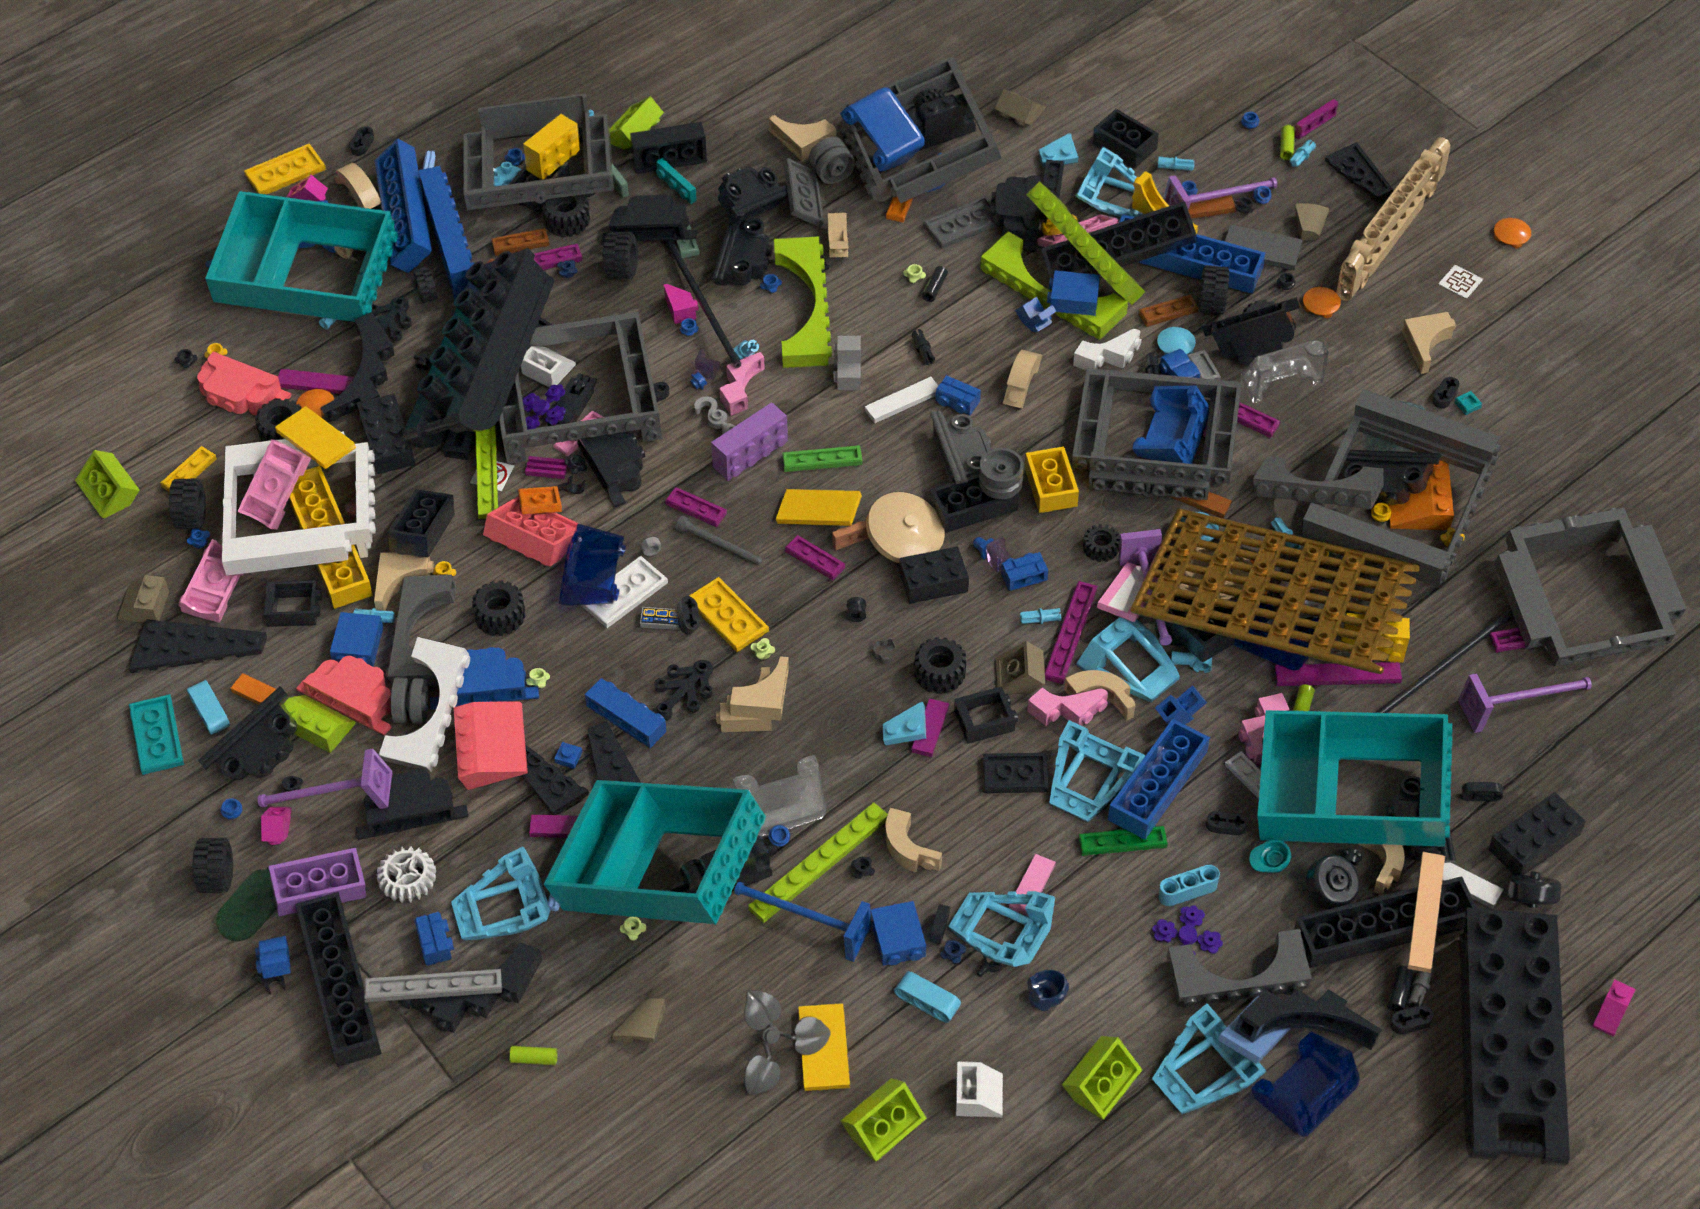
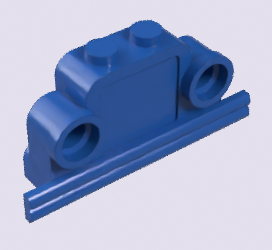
M489 647L479 650H466L470 656V663L468 668L464 670V682L462 687L458 688V699L455 707L472 702H508L539 698L538 686H525L526 673L520 659L509 658L506 660L505 651L501 648ZM439 697L430 698L431 710L437 709Z

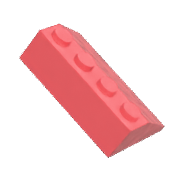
M516 497L487 514L483 535L494 542L507 546L511 550L522 553L525 557L539 561L542 565L552 566L563 558L585 531L586 527L555 512L522 514L519 497Z
M472 702L454 707L458 778L467 790L527 774L521 702Z

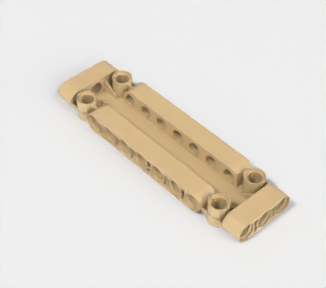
M1438 137L1428 150L1425 149L1422 152L1419 160L1415 162L1365 228L1360 241L1356 240L1352 245L1350 254L1341 265L1336 291L1343 301H1350L1358 289L1366 285L1368 278L1375 272L1422 209L1425 196L1430 198L1433 195L1437 183L1445 173L1450 151V143L1447 139Z

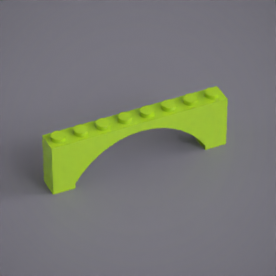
M1041 182L1026 194L1112 288L1131 305L1145 293L1141 286L1080 225L1067 210V207Z
M1008 231L981 256L980 269L1030 300L1037 297L1043 308L1047 309L1051 304L1047 303L1048 292L1052 291L1039 284L1028 273L1021 258L1023 240ZM1112 293L1108 296L1098 297L1095 316L1055 312V314L1075 327L1087 332L1090 336L1100 340L1127 314L1128 301Z
M819 237L774 239L775 265H781L799 276L808 285L815 299L814 311L806 325L787 341H781L783 368L829 365V358L832 357V346H828V343H831L830 331L826 330V328H830L829 316L825 317V313H828V302H824V299L827 298V288L823 287V284H826V276L821 271L825 270L824 258H820V255H823V244H819Z

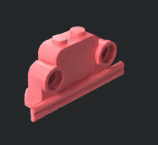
M216 352L211 353L208 361L203 364L197 376L200 392L206 396L207 402L213 406L224 408L228 412L243 414L249 410L252 415H257L258 409H262V405L268 404V401L279 398L281 400L285 398L290 399L291 393L281 389L278 376Z
M345 656L339 663L335 660H327L314 673L309 674L296 688L299 692L384 736L392 727L387 722L381 720L385 715L391 713V691L386 687L384 672L378 667L368 665L361 658Z

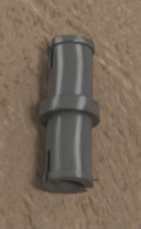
M1434 967L1431 968L1430 973L1419 971L1417 978L1413 980V989L1407 1000V1004L1411 1005L1412 1008L1421 1006L1425 993L1429 992V982L1435 971Z

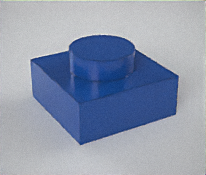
M562 742L554 758L555 763L575 769L581 757L582 748Z

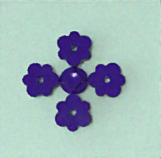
M562 384L551 385L545 393L546 400L540 399L535 393H530L522 399L524 410L530 412L533 409L536 414L532 417H526L527 430L536 429L540 425L538 416L545 413L547 415L545 420L551 425H556L558 421L564 418L563 415L566 412L564 407L555 406L549 409V403L559 401L560 397L565 394Z
M1192 905L1190 908L1183 907L1181 909L1180 921L1185 923V926L1179 932L1174 928L1173 922L1167 923L1164 919L1158 920L1157 925L1152 928V931L1155 933L1154 938L1157 941L1164 940L1169 943L1172 938H1176L1178 935V939L1183 945L1193 944L1197 940L1198 944L1201 945V950H1208L1211 954L1217 953L1218 948L1223 945L1219 932L1214 931L1211 933L1209 930H1206L1203 935L1197 936V931L1194 927L1202 925L1205 913L1202 910H1198L1195 905Z

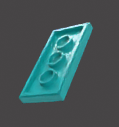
M168 694L129 704L142 775L184 765L171 695Z

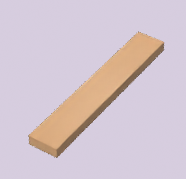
M1426 852L1422 854L1408 969L1431 972L1445 856Z

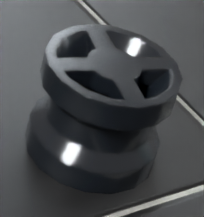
M860 597L848 599L846 618L852 622L865 620L866 600Z

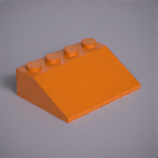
M1439 461L1438 465H1434L1433 472L1429 476L1424 491L1417 494L1411 493L1409 500L1404 504H1388L1391 509L1390 529L1447 530L1451 527L1454 510L1448 463Z

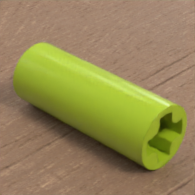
M1285 125L1281 128L1280 157L1283 160H1290L1294 156L1295 129L1291 125Z
M1301 685L1299 687L1293 711L1310 710L1315 692L1312 686Z
M511 1046L510 1063L556 1065L558 1051L557 1048Z

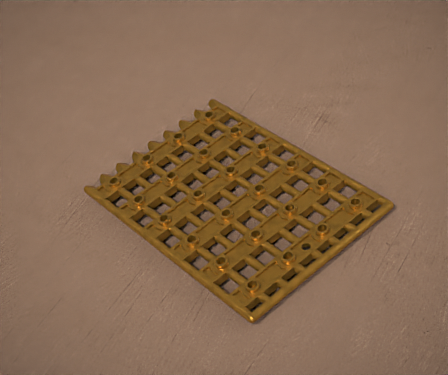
M1177 509L1130 611L1133 614L1382 674L1384 668L1373 663L1372 660H1388L1389 655L1378 650L1377 647H1393L1394 642L1381 635L1398 634V629L1386 622H1402L1403 616L1391 611V609H1407V603L1395 597L1411 596L1412 591L1400 586V584H1416V578L1404 572H1419L1420 566L1198 512ZM1182 517L1187 518L1185 522L1180 521ZM1209 523L1226 528L1223 532L1206 527ZM1176 529L1181 530L1180 534L1175 533ZM1246 533L1264 536V540H1256L1245 536ZM1205 535L1218 538L1220 541L1219 543L1201 540V538ZM1171 541H1175L1174 546L1169 545ZM1290 542L1302 545L1304 548L1299 550L1286 547L1285 543ZM1243 544L1259 548L1258 553L1240 549ZM1200 547L1215 552L1212 556L1196 552V549ZM1325 551L1344 555L1341 560L1324 556ZM1165 553L1170 554L1169 558L1164 557ZM1281 554L1297 557L1299 560L1297 563L1279 557ZM1236 556L1254 560V563L1250 565L1237 562L1235 559ZM1192 559L1202 562H1207L1210 564L1208 568L1190 564V562ZM1366 560L1384 566L1383 569L1366 566L1364 562ZM1322 563L1339 567L1338 572L1319 568ZM1159 565L1164 566L1163 570H1158ZM1276 566L1292 569L1294 572L1291 575L1275 571L1274 569ZM1232 568L1248 572L1249 575L1248 577H1243L1229 572ZM1188 571L1204 575L1202 580L1184 575ZM1360 573L1377 576L1379 580L1377 582L1360 578L1359 576ZM1317 575L1333 579L1334 582L1329 584L1314 579ZM1154 577L1159 578L1157 583L1152 582ZM1273 578L1289 582L1288 587L1269 583V581ZM1226 581H1229L1233 583L1242 584L1244 586L1241 590L1237 588L1224 586V584ZM1180 584L1198 587V591L1196 593L1180 589L1179 586ZM1358 585L1375 590L1371 594L1354 589ZM1311 588L1327 591L1329 595L1326 597L1310 593L1309 591ZM1148 589L1153 590L1151 595L1146 594ZM1267 590L1283 594L1284 597L1283 599L1265 596L1264 593ZM1222 593L1239 598L1237 602L1221 599L1219 595ZM1175 596L1193 600V602L1189 605L1173 601ZM1352 597L1369 601L1370 604L1369 607L1351 603L1350 599ZM1308 600L1324 604V608L1319 609L1304 604ZM1142 602L1147 603L1145 608L1140 607ZM1263 603L1279 607L1277 612L1259 608V605ZM1215 606L1231 609L1233 612L1232 615L1213 611ZM1170 608L1186 612L1187 615L1184 618L1168 614V610ZM1349 610L1366 615L1364 619L1345 615V612ZM1301 613L1320 618L1318 622L1299 618ZM1256 615L1272 619L1274 621L1273 624L1270 625L1254 621V617ZM1211 618L1227 622L1228 624L1225 628L1209 624L1208 621ZM1341 623H1346L1361 628L1359 632L1340 628ZM1297 625L1313 629L1315 631L1313 635L1295 631L1294 629ZM1249 629L1268 632V636L1265 638L1249 634ZM1336 636H1342L1356 641L1352 645L1335 641ZM1292 638L1310 644L1306 648L1290 644L1289 641ZM1333 648L1349 652L1351 655L1347 658L1330 654V651Z

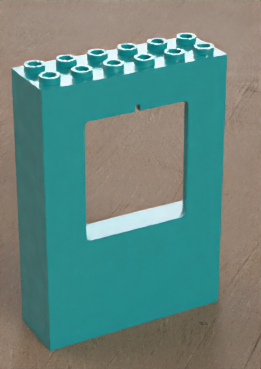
M239 191L205 278L212 300L217 303L355 322V319L372 312V303L377 299L378 286H381L383 272L387 270V260L392 256L393 243L397 241L398 234L395 231V222L391 217L390 211ZM301 242L367 251L351 296L284 287Z
M1266 710L1258 803L1260 840L1445 847V838H1450L1452 723H1448V714ZM1344 759L1421 762L1419 817L1336 815L1339 761Z
M597 780L545 880L544 886L564 911L716 925L740 876L745 861L748 859L752 846L756 842L766 816L750 791L746 789ZM665 833L722 837L696 894L637 889Z

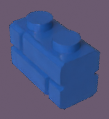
M946 375L936 389L935 401L941 406L955 409L960 414L971 415L980 402L981 390Z
M1040 552L1035 554L1027 553L1021 558H1009L1001 563V576L1008 590L1012 591L1046 581L1048 578V568Z
M439 912L415 918L414 921L425 964L429 966L439 961L451 960L450 951L454 950L452 938L446 937L445 932H449L447 919L442 920Z

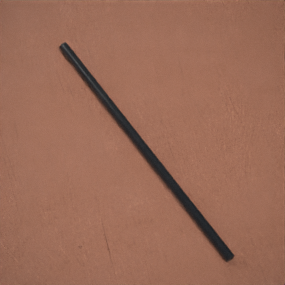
M664 240L734 367H741L742 364L673 240Z
M1511 608L1374 713L1390 712L1485 639L1491 632H1494L1514 616Z

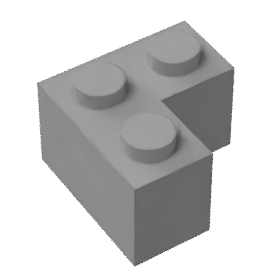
M838 336V344H834V355H838L834 356V368H838V371H834V382H838V390H861V336Z

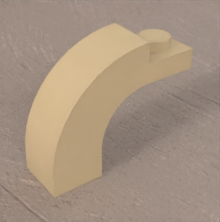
M350 163L336 170L338 174L334 177L336 183L344 184L350 190L358 207L371 209L381 204L374 186L359 166Z
M828 213L829 257H848L846 213Z
M1021 350L1018 353L1008 378V386L1003 404L1023 409L1034 373H1038L1042 359L1041 354Z
M1087 670L1073 674L1065 679L1064 690L1068 696L1096 689H1104L1108 692L1107 700L1115 705L1126 721L1134 717L1135 702L1129 697L1130 686L1120 677L1105 671Z
M890 808L886 819V844L891 856L901 866L913 872L917 871L918 865L927 870L939 871L942 865V852L914 844L907 836L911 825V813Z
M1358 844L1373 851L1382 860L1383 868L1376 880L1373 891L1382 895L1385 888H1390L1393 880L1398 882L1404 865L1403 846Z

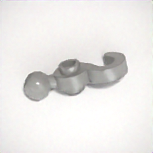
M706 396L696 400L694 404L696 414L700 413L703 406L711 407L708 413V424L710 427L722 429V434L735 427L731 423L727 424V414L717 408L715 399Z

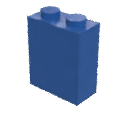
M1055 271L1054 278H1050L1049 289H1052V292H1048L1047 303H1051L1050 306L1053 305L1056 312L1095 316L1100 275Z
M340 612L330 649L331 659L339 663L343 657L353 656L361 658L368 665L374 667L384 628L381 616Z
M914 901L871 909V924L883 966L888 964L897 965L908 960L917 961L922 957H926V943Z

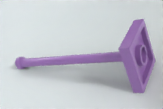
M1170 176L1163 199L1169 206L1185 201L1189 210L1190 203L1250 192L1259 186L1274 189L1277 187V181L1273 177L1268 181L1188 196L1177 177Z
M1161 530L1120 534L1119 565L1125 566L1127 562L1140 564L1145 578L1150 568L1149 563L1153 561L1161 544ZM1148 589V594L1151 595L1153 590ZM1156 619L1160 634L1159 642L1161 645H1169L1172 642V638L1168 635L1165 621Z
M1472 674L1469 675L1458 701L1474 733L1483 731L1494 708L1493 704L1577 689L1589 690L1592 687V683L1589 677H1585L1580 681L1489 697L1478 675Z
M374 749L365 750L362 777L268 796L262 794L258 796V804L262 808L272 803L360 786L380 809L387 808L392 770Z

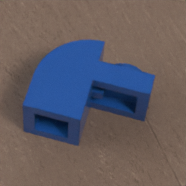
M1035 297L1016 309L1015 312L1027 328L1033 332H1039L1052 323L1050 315L1055 313L1056 310L1053 305L1044 310L1038 298Z
M1191 686L1177 699L1170 694L1155 709L1167 724L1172 719L1187 724L1194 719L1192 715L1207 702L1198 690Z

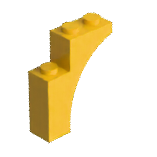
M1145 171L1140 177L1135 179L1133 183L1134 193L1132 195L1133 209L1142 214H1147L1169 206L1156 189L1150 173ZM1193 224L1195 232L1197 234L1198 226Z

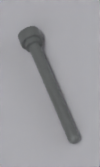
M683 515L676 523L675 529L682 533L691 532L757 565L762 563L761 557L693 525V522Z

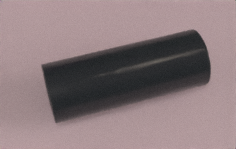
M942 266L935 268L922 293V298L925 301L933 302L937 297L948 275L946 268Z
M1399 966L1396 971L1387 1005L1388 1009L1393 1012L1405 1009L1414 971L1408 969L1407 966Z

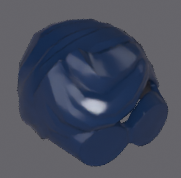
M1044 970L1037 972L1028 979L1027 986L1030 991L1028 999L1033 1007L1045 1012L1065 1000L1069 991V983L1060 971Z

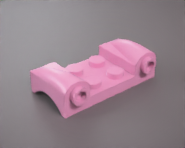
M271 440L238 512L258 520L270 529L277 530L285 514L283 509L299 475L303 476L311 458L280 441Z
M212 539L208 548L204 550L202 560L184 595L179 600V607H181V612L220 623L227 609V602L240 576H243L244 573L226 576L222 564V545L216 540Z

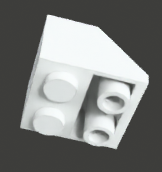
M531 346L525 354L521 369L522 374L550 387L554 384L558 385L576 363L546 347Z
M957 1062L956 1116L1002 1117L1003 1074L981 1062Z

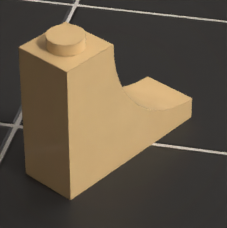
M775 115L769 118V131L801 161L809 157V153L818 142L825 138L836 137V128L825 119L817 123L802 125L783 121Z
M1448 312L1405 319L1402 333L1421 374L1429 372L1431 364L1430 350L1439 342L1452 338L1456 325Z
M380 553L374 599L376 610L386 611L389 601L400 591L404 577L430 576V573L434 571V561H430V556L428 558H420L407 554Z
M780 656L775 670L764 680L750 686L733 687L732 695L727 697V707L730 708L731 716L781 721L789 671L788 657Z
M770 667L761 668L758 682L770 675ZM720 703V712H716L717 724H721V732L772 731L771 720L731 716L727 703Z

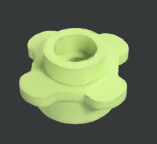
M917 264L910 265L904 271V276H907L911 283H916L919 279L926 277V274L922 272V267Z
M763 638L758 643L751 645V650L755 651L758 659H767L775 652V648L769 644V639Z
M535 668L530 671L526 684L543 688L546 686L545 682L550 679V675L541 668Z
M629 917L620 926L621 933H626L630 940H636L641 932L646 931V925L641 923L637 917Z

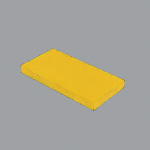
M309 143L244 170V174L258 194L267 195L303 180L310 175L326 170V167Z
M306 406L275 427L278 434L324 469H327L356 448L352 440Z
M787 489L776 521L778 524L852 526L862 495L860 491Z
M720 577L689 595L696 600L698 613L736 652L769 632V627Z
M843 1004L798 1006L799 1020L804 1017H815L821 1020L831 1032L828 1042L821 1050L810 1055L802 1054L804 1091L850 1088Z

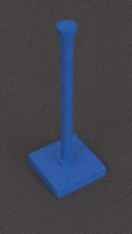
M738 882L734 890L736 895L742 894L846 932L844 935L845 958L852 962L855 961L872 927L870 904L861 901L849 924L746 887L742 882Z

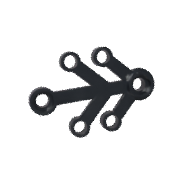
M403 297L394 298L390 304L379 307L376 304H372V310H375L372 313L375 317L380 313L389 312L387 315L376 317L384 332L389 326L391 339L395 342L403 338L402 331L398 329L394 319L397 314L400 316L402 328L408 329L412 326L411 318L406 313L409 303Z
M699 660L689 667L679 668L675 664L668 666L667 675L669 678L675 679L682 675L691 676L688 679L666 681L663 678L655 680L654 688L657 692L661 693L666 690L678 689L666 702H661L657 705L656 713L662 715L665 721L670 720L673 716L672 708L686 693L688 695V711L691 713L699 711L700 704L696 699L694 684L700 679V696L704 699L710 698L713 693L708 678L713 672V665L707 660Z

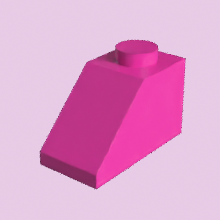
M310 175L293 186L286 197L309 201H324L328 188L313 175Z
M665 284L664 296L674 323H681L687 318L697 319L696 311L699 310L697 300H693L691 293Z
M269 807L262 814V841H268V844L277 845L281 844L288 837L292 807Z
M1614 979L1592 1027L1614 1037L1636 989Z

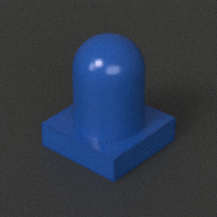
M981 537L974 539L973 546L980 551L982 559H986L995 552L994 539L990 538L987 541Z

